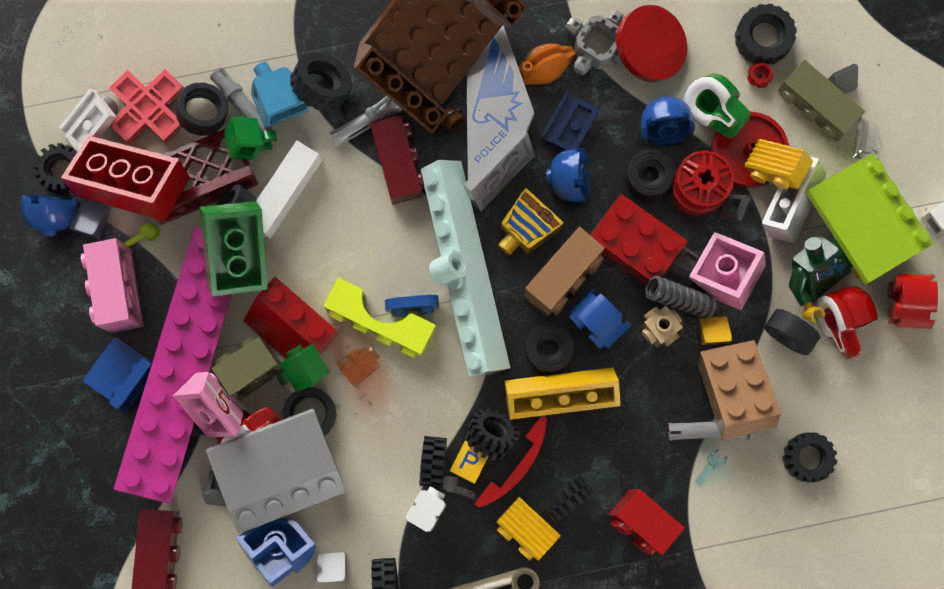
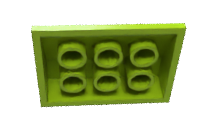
M874 153L853 163L805 192L865 285L934 244L929 237V233L923 228L913 209L899 192L898 186L892 181L882 162Z

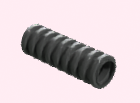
M660 276L652 277L646 287L648 299L702 319L711 318L717 307L716 299L713 296L695 291Z

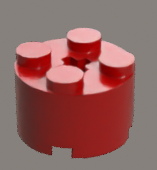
M898 273L894 276L893 282H889L888 297L893 298V308L888 310V324H894L898 328H933L935 320H930L932 312H937L938 285L937 281H932L935 278L934 274Z

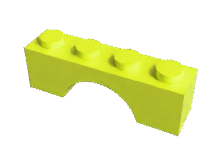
M339 277L337 278L323 305L326 311H329L328 317L340 323L345 319L353 323L351 328L365 335L369 331L377 335V341L389 347L391 343H394L401 347V353L411 358H415L416 355L423 357L437 329L435 324L412 313L395 323L379 322L373 319L365 309V293L363 289Z

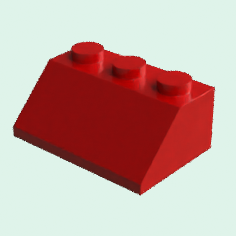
M274 276L267 284L268 290H262L256 296L243 321L286 359L288 358L286 353L298 345L305 348L314 344L321 355L339 335V332Z

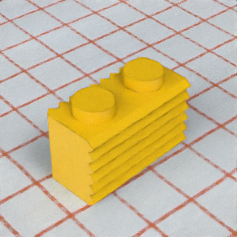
M759 139L758 144H755L753 152L750 153V157L747 158L745 167L751 173L750 177L759 183L764 184L768 181L784 190H787L788 187L797 190L810 169L813 160L805 150Z
M520 497L496 521L500 525L497 531L508 541L514 538L521 544L518 550L529 561L533 557L539 561L561 536Z

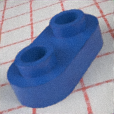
M438 295L395 297L385 300V311L391 312L392 317L406 316L407 311H418V314L422 315L432 314L434 309L439 307Z

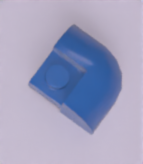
M281 517L245 531L236 537L239 546L249 561L271 587L294 571L297 574L310 561L316 547L305 531L292 518Z

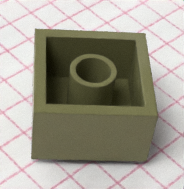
M259 336L246 339L239 345L241 349L232 355L230 352L222 355L216 360L217 365L212 367V370L229 396L240 401L283 372L280 360L270 345Z

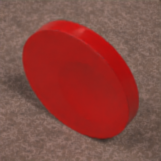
M643 5L629 12L619 24L616 35L617 51L623 65L636 78L652 83L661 82L674 76L682 68L687 56V39L682 25L671 12L657 5Z
M750 111L749 120L733 138H727L716 130L711 141L710 151L716 152L728 161L734 174L733 185L742 188H758L770 183L766 181L763 184L753 180L750 177L751 173L745 167V162L750 157V153L753 152L755 144H758L759 139L789 146L784 130L771 117L759 112Z

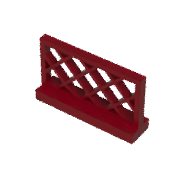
M225 129L162 154L174 158H185L183 167L186 172L192 161L202 164V167L197 176L188 173L190 180L194 181L191 189L182 191L165 221L155 219L160 225L197 211L200 207L218 202L226 191L234 185H240L245 190L259 185L249 160L241 159L244 163L242 168L235 171L228 169L232 160L229 157L228 149L219 147L222 139L225 138ZM202 147L210 149L205 160L194 157L197 150ZM216 151L227 155L222 166L211 163ZM208 167L219 171L217 177L211 181L203 179Z

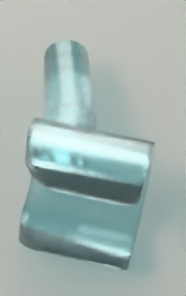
M719 449L714 450L708 455V464L695 480L699 485L702 484L710 472L727 462V456L720 463L715 461L714 455Z

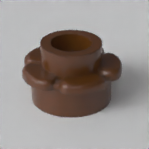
M448 108L446 110L448 114L440 125L448 131H453L460 127L465 121L464 116L461 114L463 112L462 109Z

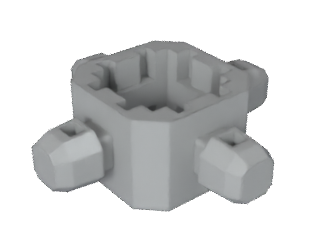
M614 10L606 19L601 15L592 16L585 25H583V21L577 18H570L565 29L573 37L577 36L574 45L575 53L578 57L574 65L575 72L584 75L592 66L597 70L608 67L612 60H615L614 63L620 67H625L619 57L616 45L617 30L624 18L621 12ZM594 30L596 32L601 30L603 35L613 38V45L604 55L601 53L597 55L595 54L596 51L590 47H585L584 41Z

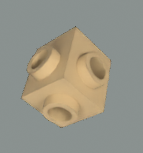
M656 306L643 316L646 321L640 326L643 330L641 331L642 335L650 344H654L656 348L662 343L669 346L680 337L677 332L683 328L680 324L682 320L674 309L669 310L665 306L659 310ZM660 320L668 327L667 329L660 328Z

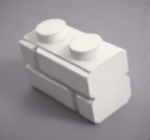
M429 487L428 491L420 490L414 501L416 505H412L405 516L407 521L426 532L432 531L438 521L437 516H441L447 505L443 500L445 494L433 487Z

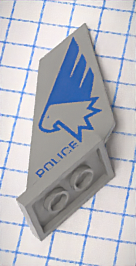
M504 26L500 28L467 72L468 181L464 184V187L473 206L480 212L535 157L527 133L535 114Z

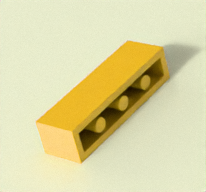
M613 367L504 381L510 420L620 406L619 380Z

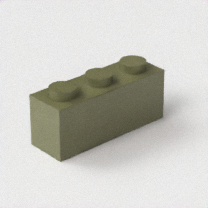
M806 60L792 72L778 89L782 98L787 103L794 104L801 110L804 118L815 122L825 136L837 142L866 112Z

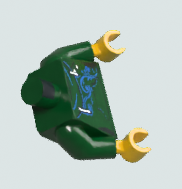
M812 237L805 241V248L792 259V274L789 280L791 292L799 305L804 306L803 318L813 323H816L813 317L814 313L817 317L824 318L825 312L821 307L813 306L812 303L847 276L853 267L836 240L828 241L824 237ZM854 268V276L862 281Z

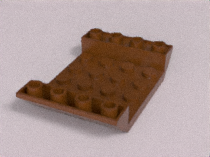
M392 0L360 41L354 68L429 133L433 134L448 114L441 106L502 26L513 28L528 6L522 0Z

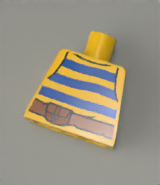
M526 188L501 223V229L507 236L498 246L508 256L518 246L526 253H530L559 232L564 222Z

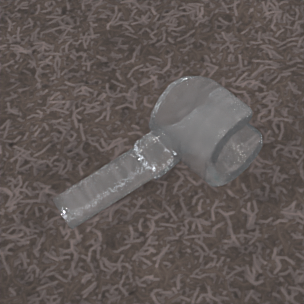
M444 476L442 487L445 491L461 494L475 501L478 500L479 494L463 487H458L459 478Z

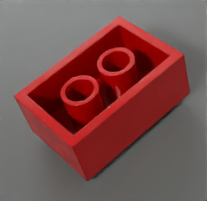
M620 194L591 233V236L605 247L602 255L645 286H647L652 277H662L688 242L622 194Z
M629 489L608 514L613 519L610 524L622 534L633 536L634 539L631 542L642 552L651 555L654 553L663 555L685 529L640 489Z

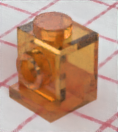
M369 345L367 348L364 347L361 350L356 348L345 357L347 361L344 364L340 360L335 363L351 384L356 387L380 367L376 362L380 357Z

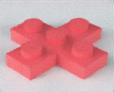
M166 69L146 87L129 70L109 87L126 105L116 115L117 117L110 127L128 144L147 126L165 143L182 128L176 115L167 107L179 96L184 87Z

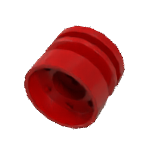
M704 150L692 153L683 160L675 173L674 182L670 187L672 201L679 210L687 215L700 217L711 214L721 206L733 189L734 174L732 167L724 157L716 152ZM702 176L705 177V178H707V179H706V183H707L706 185H703V184L701 183V182H702V179H701Z

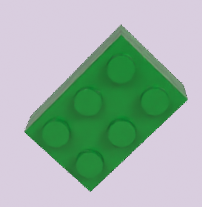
M256 201L200 207L206 282L212 297L268 290L262 209Z

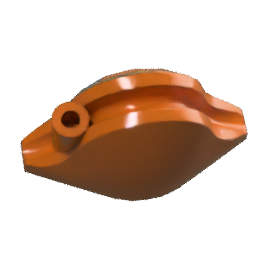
M542 44L532 49L518 67L524 85L549 84L557 80L576 56L573 47L560 46L558 44Z

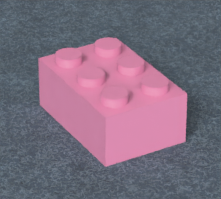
M116 238L84 244L81 262L88 274L85 288L92 300V307L89 308L92 323L110 333L144 327L131 249Z

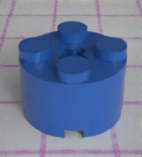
M592 287L569 310L572 313L569 318L580 330L585 327L591 333L588 336L589 339L600 350L604 346L608 349L631 327V324L628 321L623 324L621 322L623 315L601 293L596 297L597 291Z

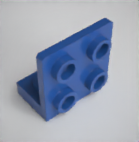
M114 337L83 381L110 400V405L118 410L128 412L145 388L152 361L119 338Z

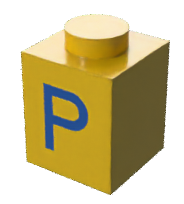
M465 441L450 472L475 484L489 456L487 455L486 458H482V453L480 451L477 454L473 452L475 447H469L468 442Z

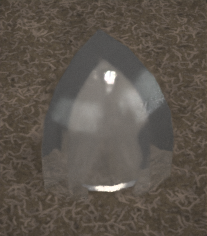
M860 117L857 123L852 157L863 159L874 153L879 159L882 146L881 133L873 122L865 117Z

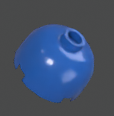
M671 96L659 97L645 107L641 116L642 137L647 143L648 139L654 141L655 146H672L685 141L684 136L689 133L692 136L695 131V121L691 109L686 102L679 98Z
M584 148L569 149L561 152L553 159L551 169L546 170L547 184L552 185L553 192L566 202H586L585 198L589 197L590 171H586L584 164L589 163V159Z
M22 195L21 198L22 216L25 222L31 228L40 230V235L57 236V231L69 228L77 213L78 199L68 197L67 200H61L59 196L29 195V197Z

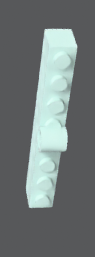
M437 160L421 169L441 257L434 259L430 263V274L437 284L448 285L468 376L492 375L510 369V364L471 200L464 187L466 179L462 162Z

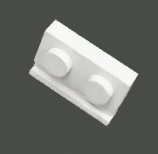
M89 89L59 127L66 133V138L77 152L88 135L100 138L117 117L104 99L98 96L99 93L96 90Z

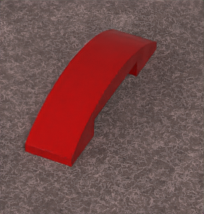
M541 416L526 435L525 439L533 444V446L501 488L491 482L476 501V506L482 507L505 495L527 473L537 457L543 442L547 420L545 416Z

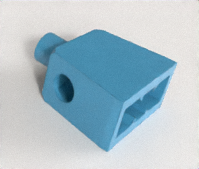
M261 62L254 67L253 71L257 77L252 82L251 95L265 129L309 111L310 107L302 100L300 101L297 98L298 96L292 91L293 88L290 86L292 72L288 68L282 67L272 71L267 62Z

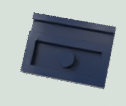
M565 92L540 139L551 143L552 146L562 151L579 148L599 113V109Z

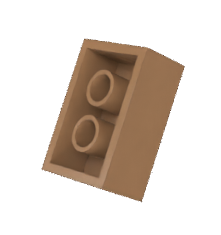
M579 226L527 285L523 298L547 318L552 313L557 315L567 304V295L569 293L575 295L583 286L586 280L584 276L587 272L592 275L602 264L601 262L604 257L601 255L605 247Z
M755 340L702 351L698 368L722 440L777 428L781 412Z

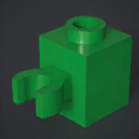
M232 117L224 131L230 159L255 160L261 149L270 150L273 148L271 141H277L275 130L260 131L257 118Z
M314 344L305 348L298 345L286 353L288 358L280 363L284 372L278 374L276 378L281 386L290 382L295 391L298 392L315 385L329 374L330 371Z

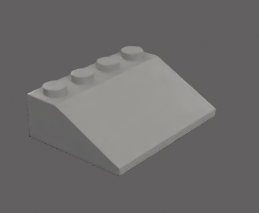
M314 408L206 449L228 512L239 534L346 493L340 472Z

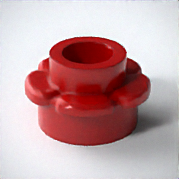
M766 63L753 64L747 71L749 74L747 76L748 82L752 86L756 85L757 88L767 87L768 83L773 79L772 69Z

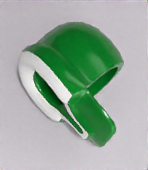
M712 73L696 79L685 93L684 102L690 107L694 121L703 126L713 127L727 138L735 137L750 118V111L738 100L740 92L728 78L721 74Z

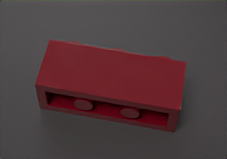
M401 115L370 123L392 205L423 197L422 188H425L422 173H417L415 164L419 163L416 148H410L408 139L412 138L409 123L403 124Z
M140 509L131 589H176L177 574H174V566L180 557V546L177 545V536L181 534L183 528V518L179 517L180 511Z

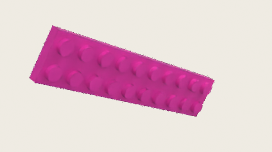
M194 227L113 489L114 491L167 504L172 502L195 423L175 400L173 395L195 373L210 372L232 294L212 297L207 288L202 228Z

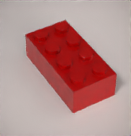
M88 135L61 179L76 197L165 221L190 177L178 158Z

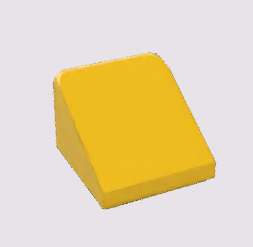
M727 316L711 317L709 319L699 318L702 345L729 344L732 342Z

